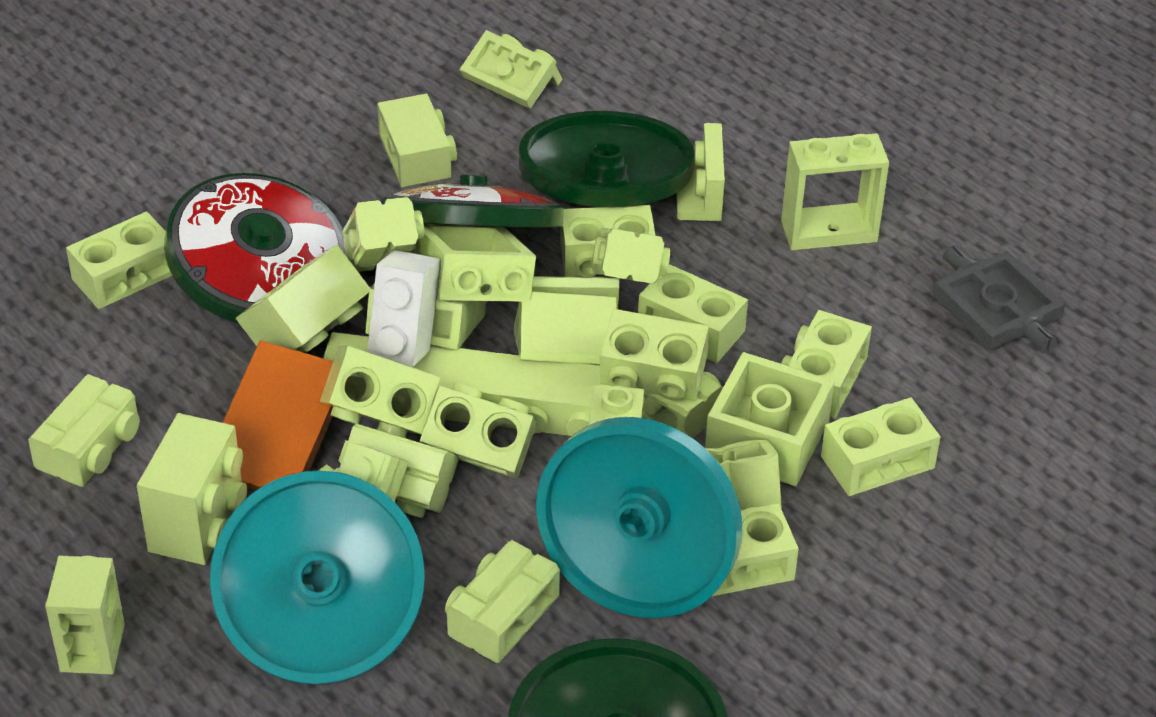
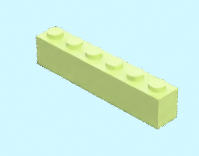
M332 332L323 358L333 361L338 346H351L367 352L369 337ZM430 345V351L412 367L441 377L440 386L452 389L454 383H461L482 392L480 399L499 405L501 398H506L528 406L527 414L534 416L536 421L533 434L545 432L572 436L589 425L594 385L611 386L600 383L599 365L520 360L519 355L464 348L455 350ZM353 373L345 387V392L351 400L357 401L364 395L366 383L361 375ZM399 389L393 395L391 404L396 414H406L411 408L412 401L406 390ZM455 409L447 414L445 420L469 423L470 413L463 409ZM502 424L498 426L516 429L512 425Z

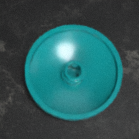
M616 417L592 423L573 434L564 442L549 460L539 481L536 498V516L541 538L549 556L557 564L562 575L576 589L592 601L615 612L640 618H665L693 610L712 597L720 588L738 558L743 534L742 515L733 485L717 460L702 445L672 426L638 417Z
M305 471L287 475L264 485L252 493L237 507L225 523L214 548L210 569V591L215 613L223 631L236 649L262 671L288 682L307 685H326L348 681L370 672L387 660L401 646L410 633L421 608L425 585L424 560L421 546L412 524L400 507L374 485L360 478L333 471Z

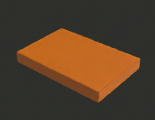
M262 340L259 341L223 420V423L235 426L237 446L243 451V461L240 469L242 482L247 484V488L258 490L278 478L310 471L332 420L330 415L333 407L320 403V399L333 361ZM350 376L347 378V380H346V382H345V387H346V385H347V383H348V380H349Z

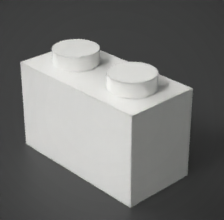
M394 250L377 264L368 353L414 367L430 351L441 259Z

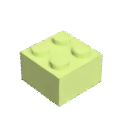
M335 245L303 265L235 319L256 346L262 340L296 351L308 352L329 336L327 333L338 324L345 323L363 309L358 301L369 293L370 287L340 247Z
M743 352L708 414L705 448H721L732 443L748 440H768L778 453L780 481L797 487L824 433L825 424L829 423L835 381Z
M177 413L137 484L148 552L201 565L206 564L225 523L247 496V484L242 482L240 470L243 461V451L237 446L234 425Z

